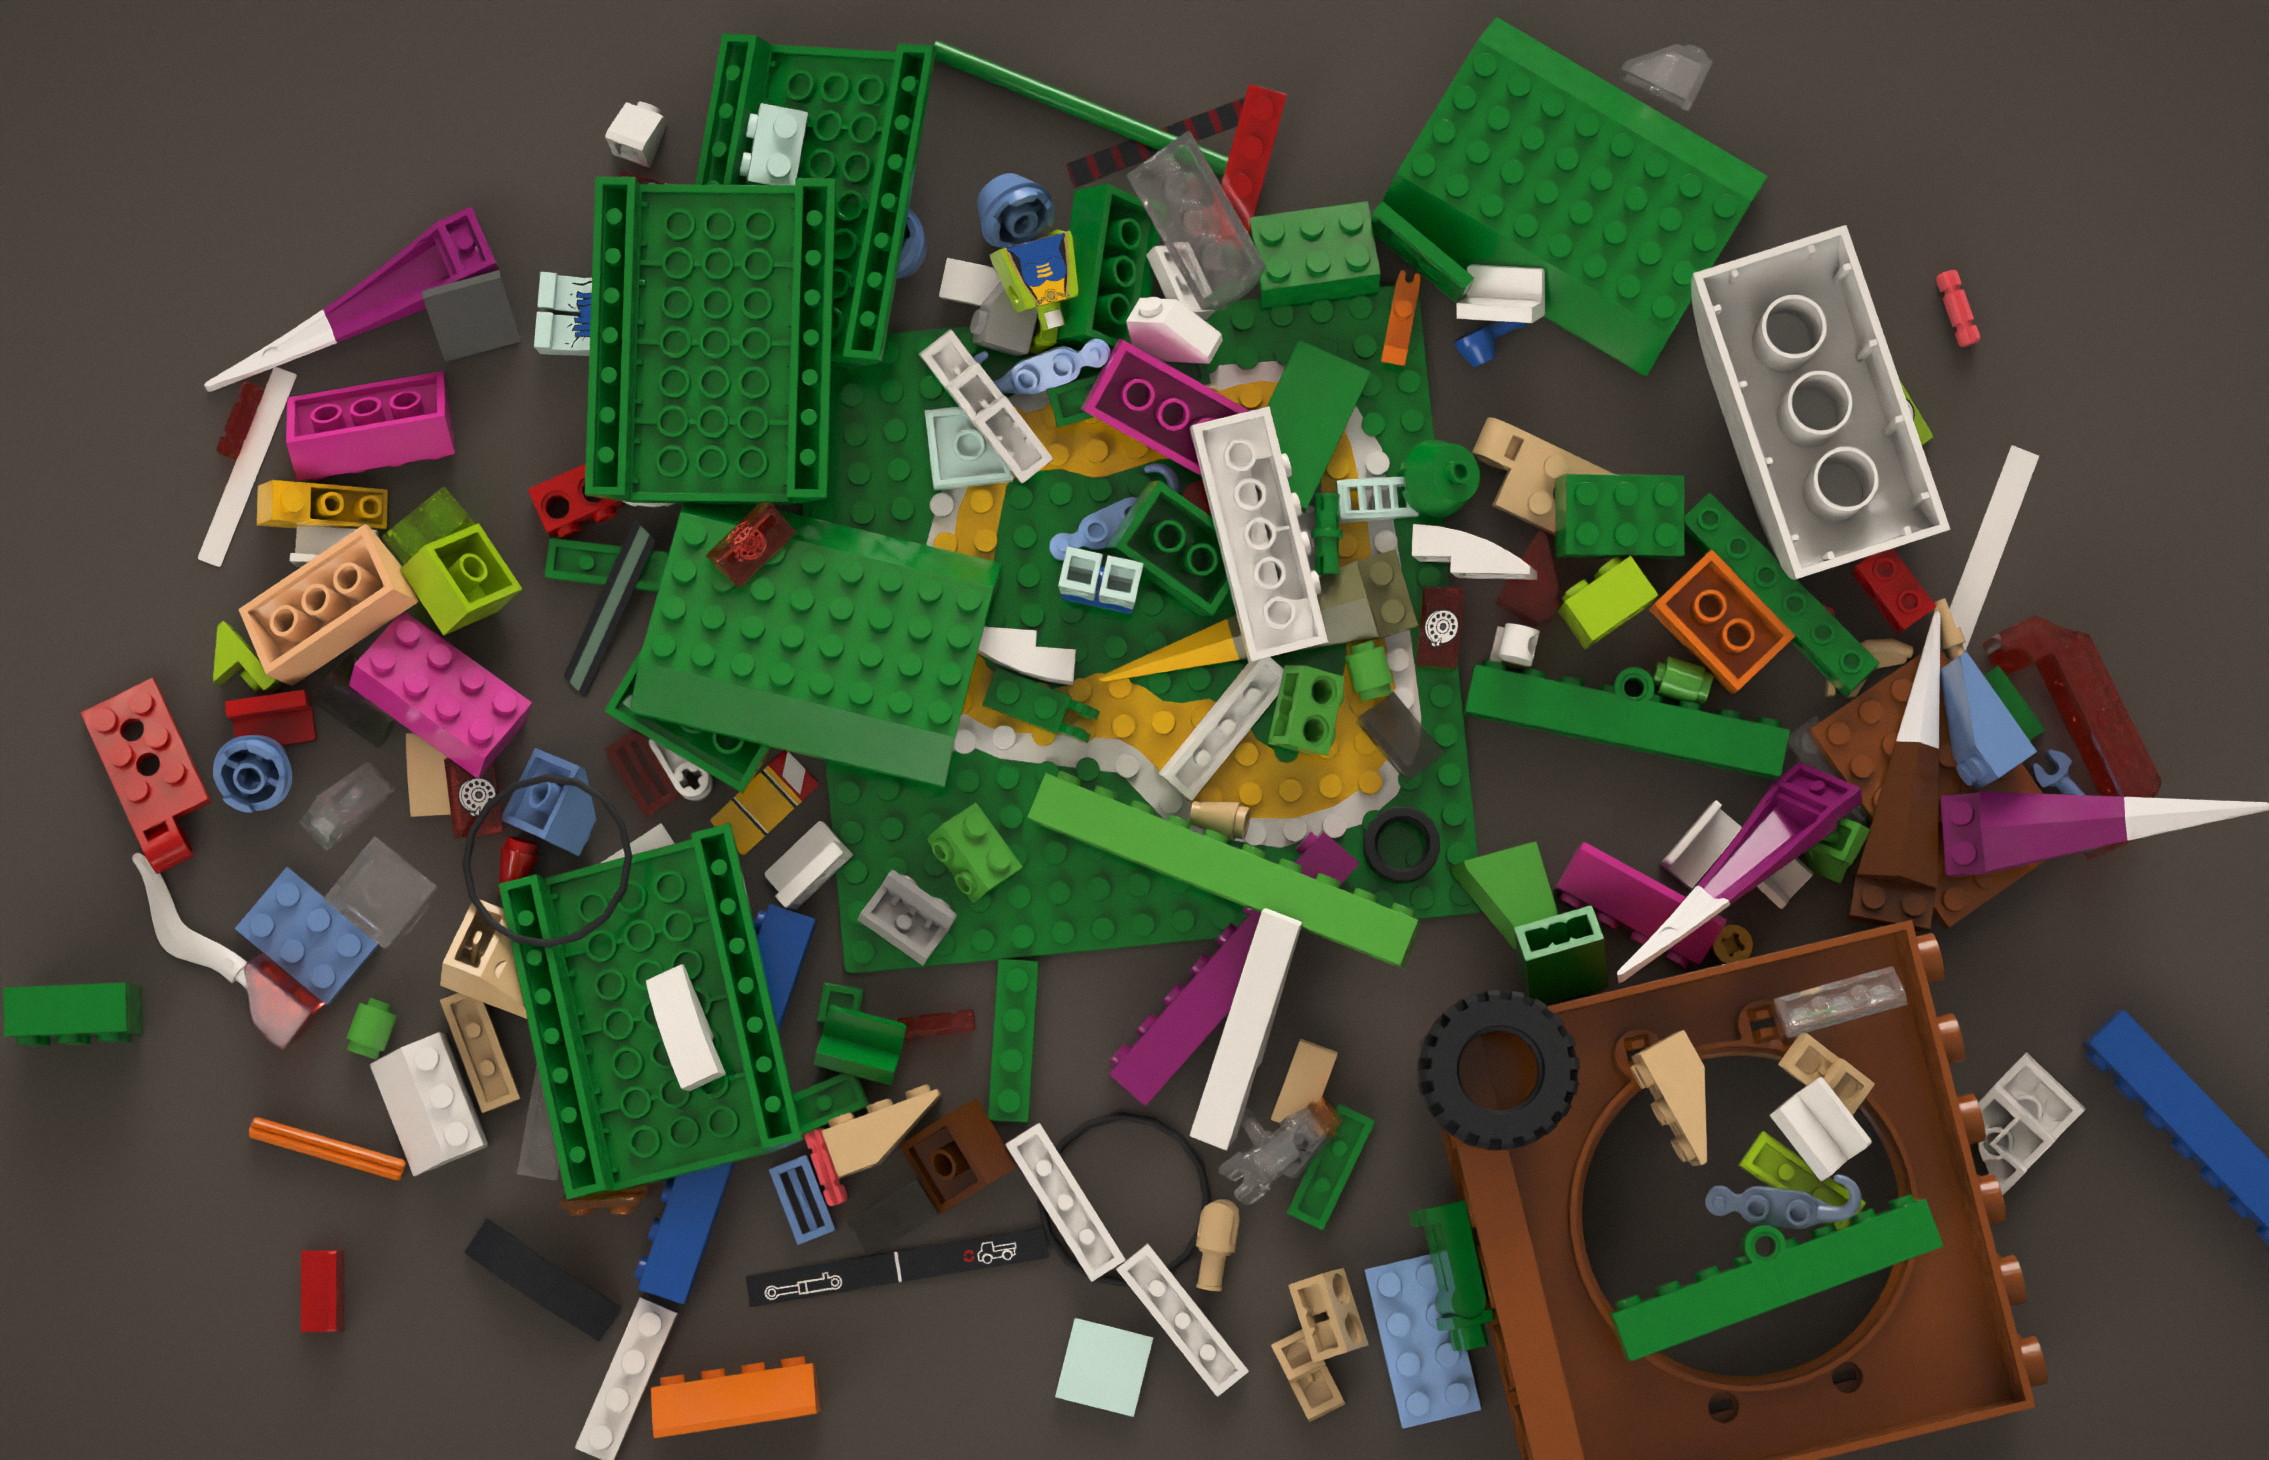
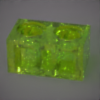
M443 486L385 533L382 538L400 560L406 564L424 545L473 526L476 523L447 488Z

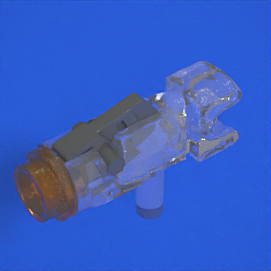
M1324 1098L1317 1103L1312 1101L1307 1107L1284 1118L1281 1121V1126L1272 1133L1268 1130L1265 1132L1251 1110L1245 1109L1241 1126L1255 1146L1244 1154L1241 1152L1236 1153L1219 1167V1173L1231 1181H1237L1244 1176V1181L1235 1189L1234 1196L1245 1205L1253 1204L1271 1190L1269 1185L1281 1175L1297 1178L1313 1158L1322 1151L1330 1139L1337 1134L1336 1129L1343 1122L1334 1108Z

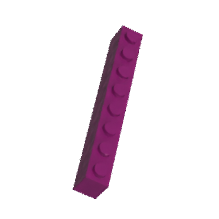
M1321 831L1317 836L1310 832L1295 849L1300 855L1294 863L1304 867L1301 874L1316 879L1318 873L1340 881V886L1360 864L1324 831ZM1244 906L1242 911L1247 914L1237 927L1230 923L1215 940L1220 944L1216 951L1210 957L1203 953L1188 970L1193 974V977L1184 987L1177 983L1162 999V1002L1167 1005L1157 1017L1150 1013L1137 1027L1135 1032L1140 1037L1129 1048L1126 1044H1123L1109 1059L1108 1062L1113 1065L1109 1070V1075L1144 1106L1151 1101L1230 1011L1260 919V912Z

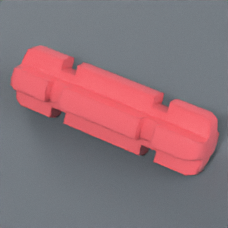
M1956 270L1943 272L1936 277L1939 291L1945 294L1942 299L1952 328L1956 327L1957 329L1955 336L1960 347H1968L1976 344L1980 340V334L1977 325L1972 324L1974 317L1964 289L1960 290L1959 286L1962 283Z
M819 1127L805 1133L804 1138L808 1149H812L813 1154L810 1156L820 1185L825 1187L823 1194L829 1206H835L847 1201L848 1195L844 1184H840L839 1179L841 1178L837 1175L822 1133L825 1129Z

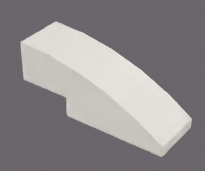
M1413 524L1412 557L1419 562H1451L1450 573L1457 578L1537 580L1536 570L1511 552L1486 539L1445 527Z
M984 627L978 654L1020 675L1049 683L1074 686L1075 649L1037 647V631Z
M681 964L646 980L655 1018L681 1089L691 1091L726 1075L712 1041L715 1038L685 966Z

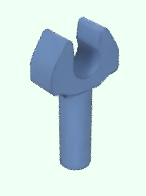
M2052 749L2046 751V756L2056 766L2054 775L2045 773L2044 769L2037 763L2031 765L2032 778L2040 789L2051 786L2057 787L2063 795H2085L2069 778L2068 768L2072 760L2066 754Z

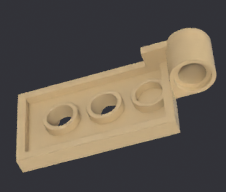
M1491 417L1487 418L1471 453L1477 460L1491 467L1507 471L1492 506L1554 536L1555 500L1553 491L1555 488V478L1565 474H1613L1509 423Z

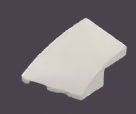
M2027 1052L1978 1102L1986 1132L1985 1141L1978 1143L1979 1152L1983 1162H1985L1988 1173L1994 1174L1997 1178L2002 1195L2026 1173L2027 1169L2085 1111V1107Z

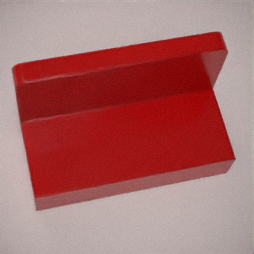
M306 690L225 701L226 716L233 721L235 738L246 735H264L276 740L282 746L313 742L317 739L311 694Z
M344 1250L301 1251V1332H343Z

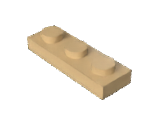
M461 993L441 999L442 1008L482 1113H487L522 1099L486 1003Z

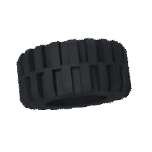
M1490 990L1473 994L1449 1007L1436 1019L1428 1034L1425 1035L1417 1065L1420 1094L1424 1097L1427 1104L1426 1108L1431 1117L1435 1118L1442 1126L1441 1128L1450 1136L1456 1137L1466 1145L1484 1150H1511L1537 1142L1543 1136L1548 1135L1557 1127L1561 1119L1568 1114L1572 1107L1571 1102L1574 1095L1577 1094L1579 1086L1577 1077L1578 1070H1580L1579 1057H1576L1574 1049L1576 1043L1573 1036L1568 1034L1563 1026L1565 1022L1557 1013L1553 1014L1547 1009L1546 1004L1526 997L1524 993L1516 991ZM1504 1031L1518 1036L1530 1047L1536 1059L1537 1079L1532 1092L1521 1104L1507 1110H1491L1478 1105L1466 1094L1460 1081L1459 1064L1465 1048L1473 1039L1487 1032Z

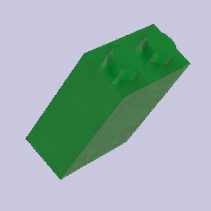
M1592 905L1514 928L1519 974L1527 997L1538 999L1548 1005L1608 987L1605 942Z

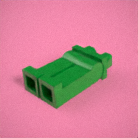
M1465 1200L1408 1212L1412 1228L1424 1226L1439 1289L1435 1298L1436 1309L1442 1316L1436 1319L1438 1331H1449L1453 1351H1466L1488 1346L1489 1342L1484 1323L1492 1322L1494 1318L1492 1309H1484L1486 1306V1295Z

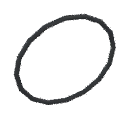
M545 774L514 782L485 804L468 831L462 867L469 899L488 926L515 943L549 948L580 940L609 919L627 890L633 856L626 824L607 796L579 779ZM544 782L576 786L601 801L619 827L625 855L619 889L604 913L578 933L550 940L519 936L493 920L476 895L470 868L475 834L492 807L517 789Z
M1116 1113L1091 1119L1060 1140L1056 1147L1059 1155H1061L1067 1144L1091 1127L1124 1120L1152 1125L1177 1140L1196 1165L1203 1193L1201 1212L1206 1205L1210 1204L1211 1194L1203 1162L1183 1135L1155 1118ZM1038 1198L1037 1204L1042 1225L1045 1228L1046 1238L1066 1265L1088 1278L1081 1265L1068 1256L1053 1235L1048 1213ZM1198 1229L1183 1254L1166 1265L1170 1272L1190 1257L1196 1247ZM1102 1275L1094 1280V1282L1130 1287L1122 1278Z

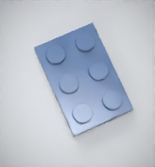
M289 867L284 869L235 927L240 934L327 1006L334 1001L381 945Z

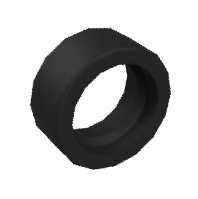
M1409 806L1392 807L1379 813L1369 824L1363 839L1364 857L1369 868L1381 879L1394 884L1411 883L1424 877L1435 865L1440 852V835L1434 822L1424 812ZM1394 822H1408L1415 825L1422 832L1425 839V851L1422 858L1416 865L1409 868L1397 869L1389 866L1381 858L1378 851V839L1381 832L1386 826Z

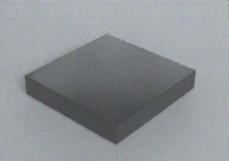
M499 270L422 291L423 300L445 362L522 341Z

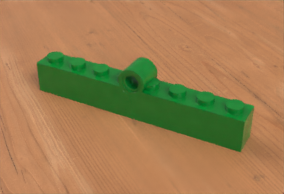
M1483 660L1482 665L1475 664L1472 668L1463 711L1464 716L1771 780H1777L1781 777L1790 733L1789 729L1780 728L1781 721L1764 717H1757V722L1741 720L1742 713L1726 709H1718L1717 714L1702 711V705L1688 701H1679L1678 706L1662 703L1663 697L1654 694V681L1651 675L1644 669L1638 667L1627 668L1614 679L1612 685L1601 684L1600 690L1584 687L1585 681L1578 678L1562 676L1560 682L1545 679L1546 673L1535 669L1522 668L1521 674L1506 671V664L1491 660ZM1631 681L1638 684L1640 687V695L1638 697H1630L1626 694L1624 690L1626 682Z
M1912 1194L1896 1198L1888 1202L1890 1209L1876 1215L1873 1208L1861 1211L1850 1218L1851 1225L1838 1230L1834 1222L1820 1226L1810 1231L1813 1238L1797 1243L1795 1237L1785 1239L1783 1234L1772 1226L1756 1225L1750 1227L1743 1233L1740 1239L1739 1249L1742 1256L1732 1259L1735 1267L1719 1272L1717 1265L1694 1273L1696 1281L1680 1286L1678 1280L1654 1288L1657 1295L1641 1301L1639 1294L1615 1302L1618 1310L1608 1314L1625 1360L1629 1362L1943 1247L1944 1245L1927 1200H1914ZM1762 1236L1766 1237L1771 1244L1770 1251L1765 1256H1760L1755 1250V1243Z

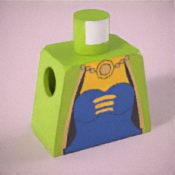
M1071 231L1003 248L989 254L991 262L1016 313L1036 309L1042 331L1066 325L1059 302L1078 296Z

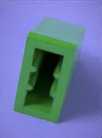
M1536 841L1469 859L1450 867L1452 875L1513 949H1516L1515 927L1558 915Z

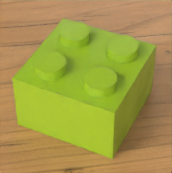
M479 523L424 545L400 569L443 636L499 612L522 590V587Z
M1618 556L1598 569L1599 572L1594 575L1595 581L1588 584L1583 579L1567 590L1561 598L1564 603L1558 610V613L1584 650L1646 609L1659 596L1631 556L1622 562Z

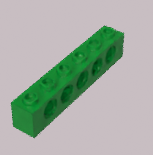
M1710 492L1684 516V535L1704 556L1712 549L1795 635L1790 642L1845 698L1876 670L1879 662L1797 579L1793 580L1787 576L1781 568L1779 561Z

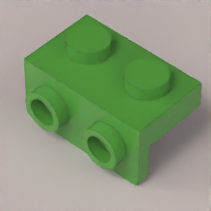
M974 803L943 823L927 838L935 857L944 863L954 877L958 889L967 895L972 903L980 900L990 890L1023 868L977 803Z

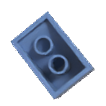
M1967 651L1940 669V683L1952 755L1958 764L1956 766L1957 773L1967 785H1972L1977 791L1999 779L2037 752Z

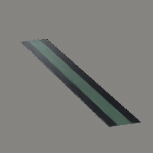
M635 519L563 676L584 697L656 541Z

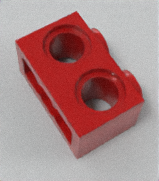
M586 463L528 489L543 526L551 538L558 536L559 539L569 538L581 531L580 525L591 520H595L596 523L605 522L618 515L616 509L624 506L622 501L603 498L599 502H589L586 500ZM565 500L569 502V511L566 516L560 519L550 517L549 510L555 501Z
M1893 548L1867 557L1849 572L1896 635H1899L1937 607Z

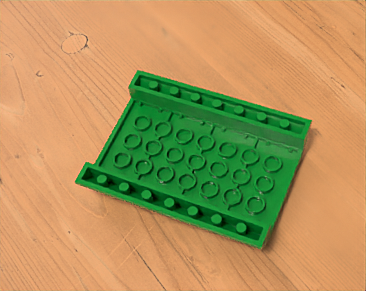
M1496 17L1471 50L1396 172L1382 201L1466 271L1467 267L1471 264L1543 268L1545 270V315L1543 317L1646 378L1692 301L1691 278L1693 273L1713 267L1768 176Z
M722 33L695 185H745L746 177L739 175L743 152L751 153L753 138L746 137L750 113L757 114L761 103L808 112L797 178L836 179L831 365L865 368L882 362L937 48L932 45L897 44L896 52L773 45L757 35Z
M595 177L585 470L586 496L631 503L793 505L828 499L836 179L795 178V185L640 184L636 177Z
M685 503L680 512L639 658L630 713L945 789L954 754L958 727L991 602L993 603L1002 563L756 504ZM740 526H755L767 538V551L757 561L737 563L733 559L734 554L729 547L730 535Z
M730 823L691 833V840L632 855L626 892L609 919L584 938L549 948L515 943L510 939L567 1200L629 1190L769 1154L803 1140L732 824ZM625 857L547 878L535 874L498 884L507 928L519 936L545 940L578 933L604 913L619 889ZM681 964L686 968L715 1038L712 1040L726 1073V1075L691 1091L683 1090L680 1087L655 1018L646 980Z

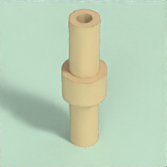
M1946 598L1934 602L1937 607L1933 609L1934 614L1937 611L1940 613V643L1943 650L1947 649L1950 659L1953 661L1965 653L1962 644L1966 641L1961 627L1956 628Z

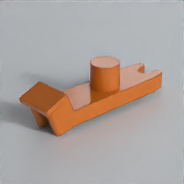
M1404 270L1400 271L1396 281L1381 359L1382 362L1405 366L1420 289V274L1416 273L1413 282L1408 283L1405 281L1406 272Z

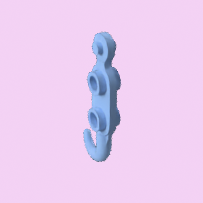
M1100 339L1089 340L1081 350H1074L1066 346L1056 347L1022 359L1002 378L993 382L1002 394H1037L1076 379L1083 366L1098 368L1105 365L1110 358V348L1107 343ZM983 351L974 357V360L981 365L988 358V352Z
M1159 463L1145 466L1144 471L1146 473L1157 472L1162 474L1167 480V486L1179 494V479L1172 468ZM1138 497L1123 499L1088 515L1082 520L1076 533H1059L1055 535L1050 541L1049 546L1052 556L1059 561H1064L1067 546L1077 549L1087 547L1091 550L1104 549Z

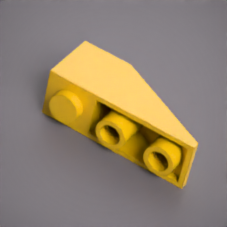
M271 480L258 486L257 526L297 529V526L358 529L366 524L372 530L387 529L388 490Z

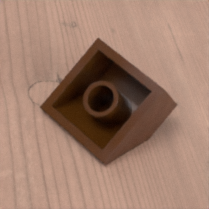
M977 1098L946 1114L899 1145L940 1215L1018 1168Z

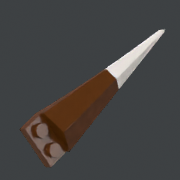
M1939 611L1932 617L1899 733L1869 828L1870 832L1866 838L1853 880L1848 919L1885 926L1912 920L1915 931L1928 933L1931 929L1937 890L1940 693Z

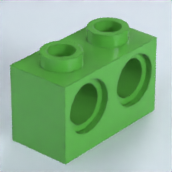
M1284 665L1268 744L1307 755H1329L1330 747L1334 743L1336 736L1334 727L1338 709L1344 699L1343 686L1345 677L1305 665ZM1314 685L1316 687L1315 698H1313L1312 696V688ZM1305 724L1307 725V728H1308V732H1307L1306 738H1305L1304 732H1303Z

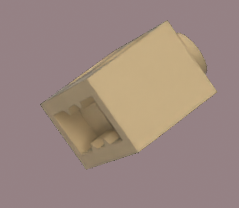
M1344 1268L1322 1273L1288 1285L1313 1363L1369 1346Z

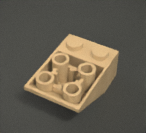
M480 900L492 919L507 928L504 909ZM471 903L443 961L440 986L527 1019L511 941L488 926L474 904Z
M1681 1030L1631 1056L1635 1065L1630 1067V1070L1640 1088H1649L1655 1102L1651 1103L1650 1106L1662 1126L1669 1124L1676 1138L1671 1140V1144L1682 1162H1690L1691 1166H1698L1707 1163L1705 1066L1685 1030Z
M926 1084L905 1092L907 1099L893 1105L891 1099L888 1098L866 1106L869 1114L855 1118L853 1113L851 1114L850 1112L828 1120L830 1128L823 1130L822 1133L838 1177L844 1178L880 1165L942 1097L940 1090L935 1089L931 1091L930 1087Z

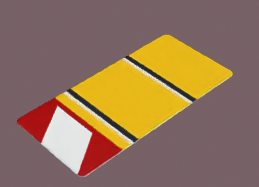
M784 750L750 782L743 793L739 792L710 821L715 827L728 823L732 824L737 850L741 855H746L819 786V783L789 751Z

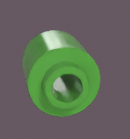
M1374 641L1351 646L1352 655L1345 656L1354 693H1359L1361 702L1392 694L1390 684L1393 683L1384 647L1375 648Z
M1668 656L1665 663L1657 662L1652 679L1654 685L1657 686V695L1677 701L1705 704L1711 688L1713 674L1705 672V667Z
M369 998L367 1005L359 1002L346 1039L350 1040L347 1050L377 1060L380 1051L384 1052L397 1018V1015L390 1013L393 1005L373 998Z

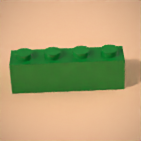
M1108 183L1075 190L1069 231H1071L1073 238L1078 296L1061 302L1060 307L1066 325L1058 327L1057 343L1074 350H1081L1089 340L1100 339L1107 343L1110 348V354L1118 339L1132 344L1126 321L1140 298L1151 297L1154 271L1146 255L1154 246L1159 245L1164 209Z

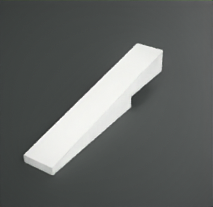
M1264 908L1261 912L1192 1126L1191 1137L1226 1151L1237 1138L1256 1069L1262 1063L1303 922Z

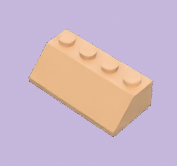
M364 524L238 609L266 675L294 686L419 602L414 590L400 571L402 566L368 525Z

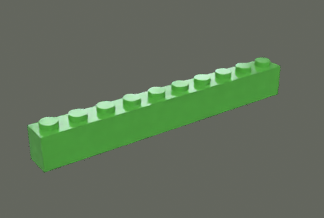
M1059 771L1057 777L1045 773L1027 817L1032 822L1261 913L1264 908L1296 919L1303 922L1302 930L1405 970L1423 925L1418 919L1414 918L1416 911L1397 903H1393L1391 909L1377 904L1378 896L1359 888H1355L1353 894L1339 889L1340 881L1318 873L1316 879L1301 874L1304 867L1281 858L1279 864L1264 859L1266 852L1248 844H1243L1240 850L1228 845L1229 838L1218 832L1206 829L1205 834L1202 835L1190 830L1192 823L1170 814L1168 820H1164L1153 815L1155 808L1139 801L1133 800L1130 806L1116 801L1117 793L1096 785L1093 792L1081 787L1080 783L1082 780L1068 773Z

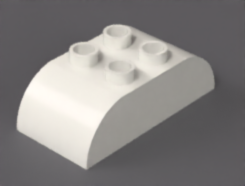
M1847 225L1693 273L1691 278L1692 305L1704 359L1759 522L1774 556L1789 578L1796 580L1951 530Z

